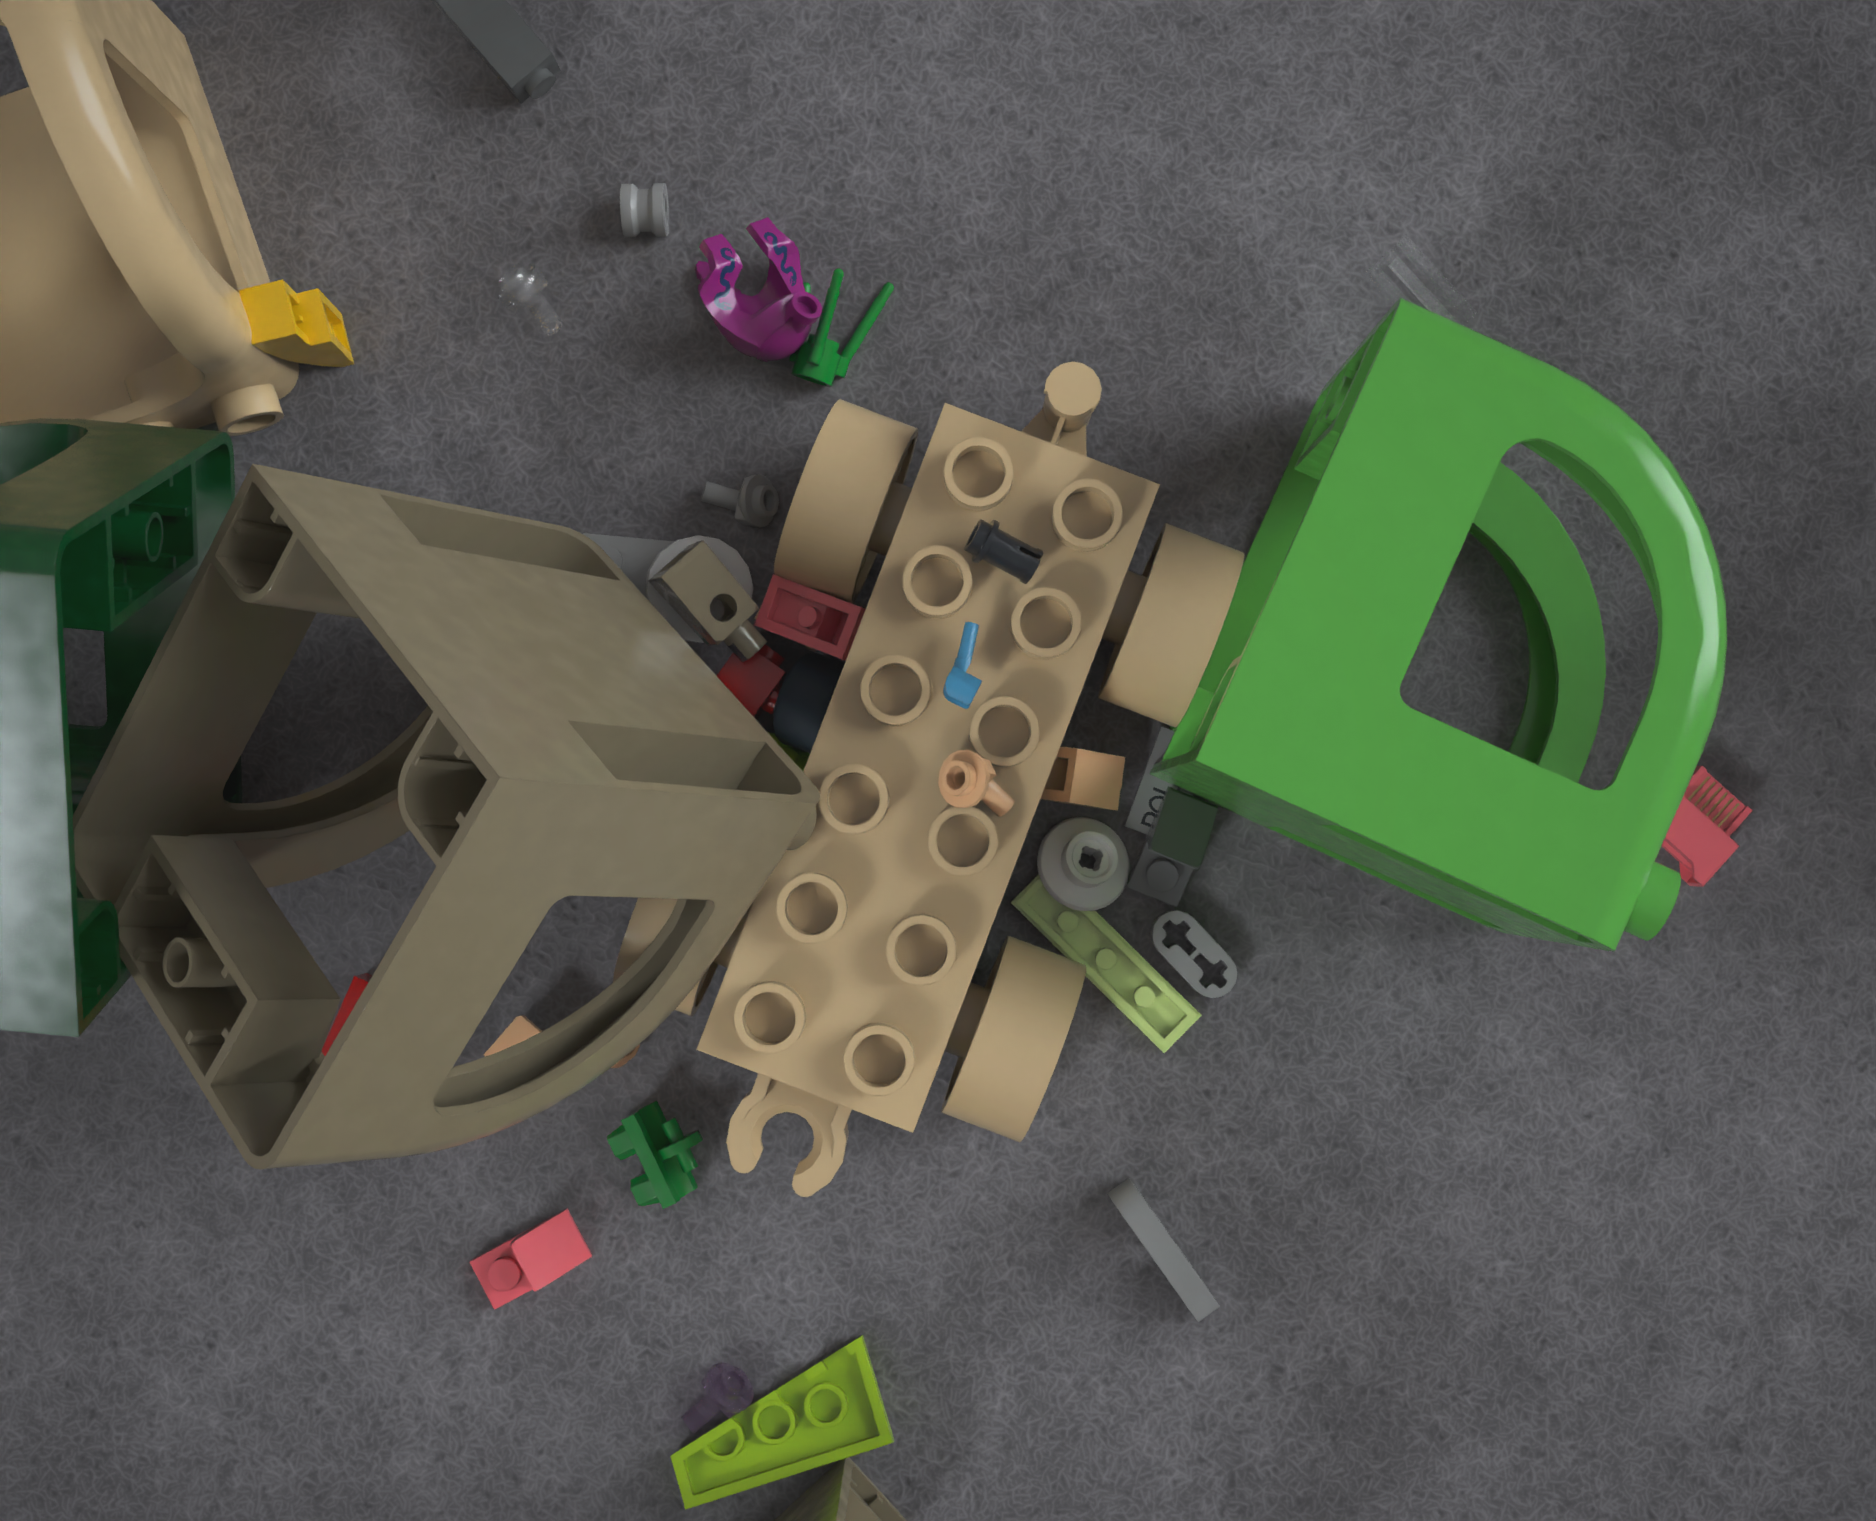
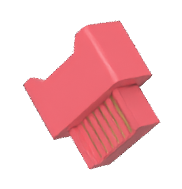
M1696 766L1662 843V847L1679 861L1681 878L1689 886L1704 887L1737 850L1739 845L1730 836L1753 811L1710 775L1704 766Z

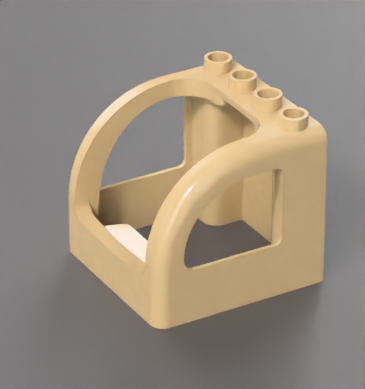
M0 0V25L8 29L29 87L0 97V424L12 421L49 418L87 419L197 429L216 422L219 431L227 432L229 436H236L259 431L279 422L284 417L279 399L289 394L296 385L299 376V364L267 354L251 343V326L239 290L270 283V279L185 35L152 0Z

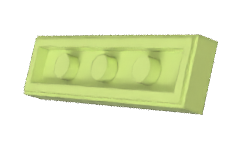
M1039 874L1011 901L1061 953L1071 960L1086 965L1085 976L1163 1053L1202 1016L1095 910L1078 911L1062 905L1045 889Z

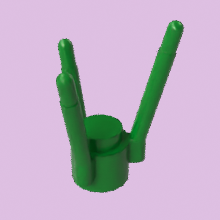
M835 269L826 294L816 334H809L808 339H806L807 343L805 341L795 353L790 355L789 361L794 362L791 374L826 387H832L835 376L845 378L852 357L894 290L892 283L887 282L884 284L839 355L837 351L840 344L827 338L844 276L842 269ZM804 282L805 292L810 293L811 285L808 282Z

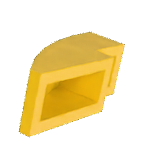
M282 279L239 290L251 326V343L261 351L280 359L310 365L346 367L354 364L342 314L318 288L296 293Z

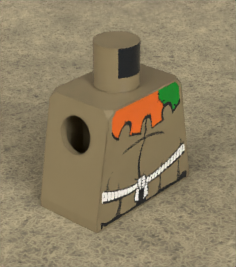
M704 540L687 546L648 580L706 645H718L724 641L743 663L766 644L767 641L748 620L759 609L758 606ZM714 598L719 599L724 606V614L720 620H716L710 612V604Z

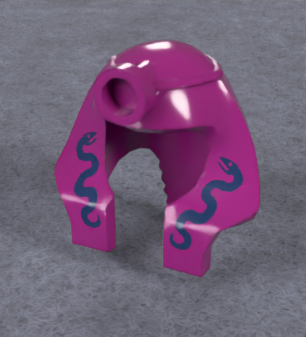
M767 217L750 223L746 228L769 258L768 277L758 294L754 296L745 295L735 288L734 285L743 265L740 257L723 234L702 241L699 248L708 259V263L698 261L695 266L696 277L700 280L698 294L714 324L731 346L742 354L756 358L761 362L778 361L795 353L804 344L811 331L812 324L817 321L822 313V306L819 300L814 295L805 292L798 248Z

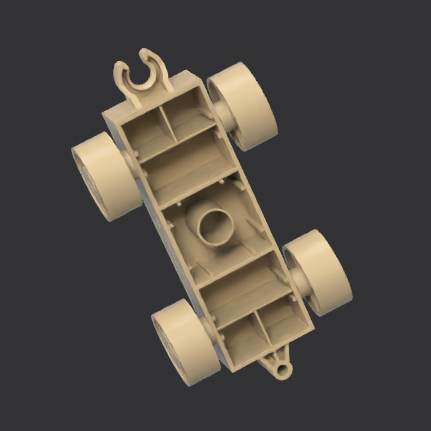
M1063 363L1051 371L1045 383L1044 394L1046 395L1043 408L1022 431L945 403L912 488L903 484L916 446L918 428L839 399L829 412L817 436L795 491L774 563L775 575L853 604L865 584L877 554L884 555L886 558L803 771L820 793V800L816 804L814 830L804 845L795 850H786L719 955L675 1010L691 1017L694 1016L707 993L718 966L728 968L696 1050L758 1073L753 1089L745 1095L730 1119L726 1143L731 1165L739 1173L745 1174L752 1171L764 1149L761 1137L766 1122L776 1114L784 1112L796 1113L807 1120L812 1127L814 1135L812 1150L807 1157L798 1163L793 1176V1190L801 1197L812 1196L830 1183L843 1163L849 1134L847 1121L852 1110L906 1131L914 1132L944 1052L955 1055L958 1059L946 1091L941 1113L1019 1143L1023 1140L1042 1102L1065 1043L1083 987L1086 965L1008 935L999 951L985 987L971 983L1100 641L1104 639L1115 643L1101 683L1098 698L1167 725L1177 727L1199 686L1227 616L1241 573L1244 552L1165 523L1142 575L1128 570L1160 484L1087 457L1086 427L1092 412H1094L1099 404L1102 388L1099 377L1094 370L1083 363ZM980 519L989 524L992 520L1000 522L998 529L1043 551L1040 564L1027 584L1020 582V579L984 560H981L979 563L973 562V555L964 550L971 532ZM965 622H972L978 624L979 629L972 661L966 673L982 680V683L969 708L964 709L948 701L943 694V688L954 666L955 658L958 656ZM958 750H971L981 755L982 758L990 760L996 773L993 780L1014 799L1012 808L1005 815L998 817L982 800L970 808H957L947 803L941 795L938 781L942 764L950 754ZM638 898L620 948L613 982L653 942L672 914L677 899Z

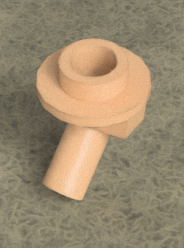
M958 750L950 754L943 762L939 771L938 784L941 795L950 805L957 808H970L982 800L998 817L1005 815L1014 805V799L993 780L996 773L990 760L982 758L981 755L971 750Z

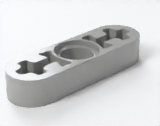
M1128 1178L1109 1191L1107 1194L1195 1319L1200 1322L1220 1307L1219 1303L1179 1246L1175 1244L1169 1232L1132 1180Z

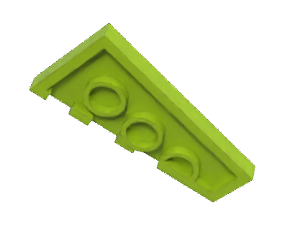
M863 1335L672 1454L671 1460L685 1510L893 1443L894 1437Z

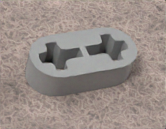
M1170 910L1157 916L1152 923L1150 936L1152 944L1164 959L1199 994L1205 997L1217 998L1229 993L1236 984L1237 969L1234 961L1224 949L1186 912ZM1167 921L1175 925L1180 924L1182 921L1187 924L1188 928L1185 930L1184 936L1194 947L1188 954L1175 943L1168 947L1163 944L1162 940L1167 934L1162 927ZM1201 954L1212 964H1216L1220 960L1223 962L1225 967L1221 970L1220 974L1224 981L1221 985L1217 986L1211 982L1205 986L1201 985L1199 980L1204 973L1193 961L1197 955Z

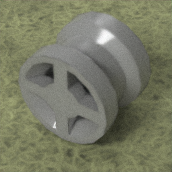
M653 183L649 189H639L635 184H621L620 216L624 238L637 237L640 232H652L656 237H668L669 201L666 183Z

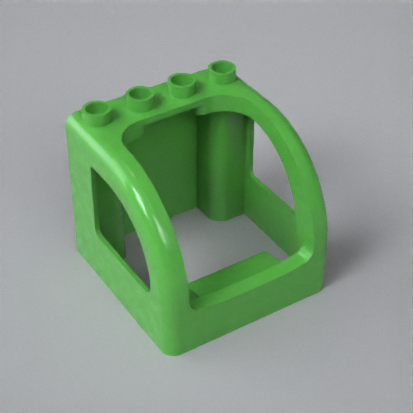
M1400 297L1326 383L1317 398L1243 562L1227 616L1199 686L1177 727H1169L1170 730L1174 731V734L1161 762L1153 765L1150 775L1502 933L1615 952L1624 931L1645 941L1651 940L1661 930L1670 916L1681 885L1680 873L1655 862V859L1703 753L1716 717L1726 663V601L1720 567L1708 528L1690 490L1670 459L1649 434L1618 405L1587 383L1551 364ZM1518 443L1559 468L1583 488L1607 514L1626 540L1640 565L1651 592L1658 619V643L1649 692L1611 782L1601 790H1593L1578 783L1597 734L1604 700L1606 658L1600 609L1586 567L1575 544L1559 519L1529 485L1500 462L1504 454ZM1468 533L1474 536L1491 553L1503 569L1520 604L1527 630L1529 647L1527 696L1522 717L1509 751L1410 708L1404 703L1400 695L1402 680Z

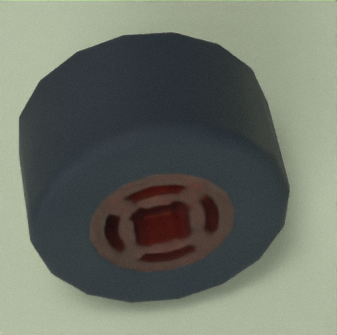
M806 653L794 663L782 683L774 708V732L781 743L809 754L811 753L845 663L818 653Z

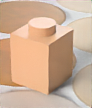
M1060 747L1041 799L1118 811L1125 757L1079 748Z

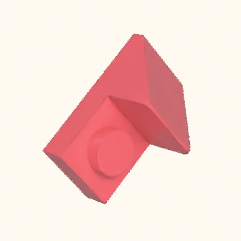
M773 574L754 626L846 661L866 609Z
M567 1208L473 1258L470 1264L495 1310L531 1290L536 1292L592 1257V1254Z

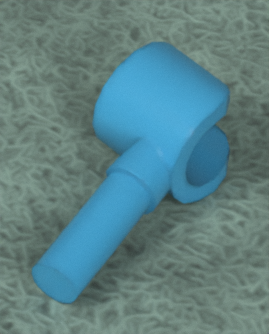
M965 622L958 656L955 658L954 666L943 688L945 698L964 709L969 708L982 683V680L966 673L972 661L979 625L972 622Z

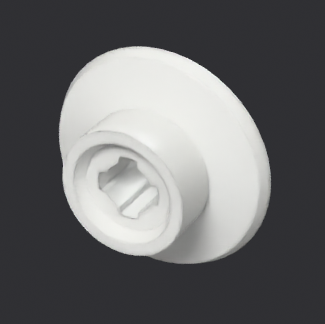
M1075 817L1061 821L1047 832L1038 850V872L1045 889L1056 901L1068 908L1078 911L1102 909L1113 903L1127 885L1130 861L1126 847L1120 837L1110 827L1100 821L1086 817ZM1081 853L1094 856L1096 862L1093 869L1081 867L1079 864Z

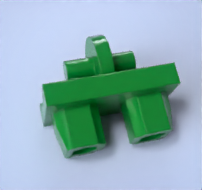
M657 1100L622 1119V1125L607 1136V1141L615 1157L623 1160L637 1154L645 1172L630 1180V1189L639 1206L660 1203L664 1209L676 1204L683 1196L698 1188L691 1173V1170L698 1167V1164L690 1148L701 1142L703 1138L699 1130L683 1135L675 1117L668 1121L666 1120Z

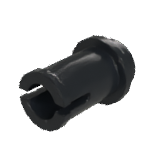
M980 519L971 532L964 550L973 555V562L979 563L981 560H984L1020 579V582L1027 584L1040 564L1043 551L998 529L1000 522L992 520L989 524Z

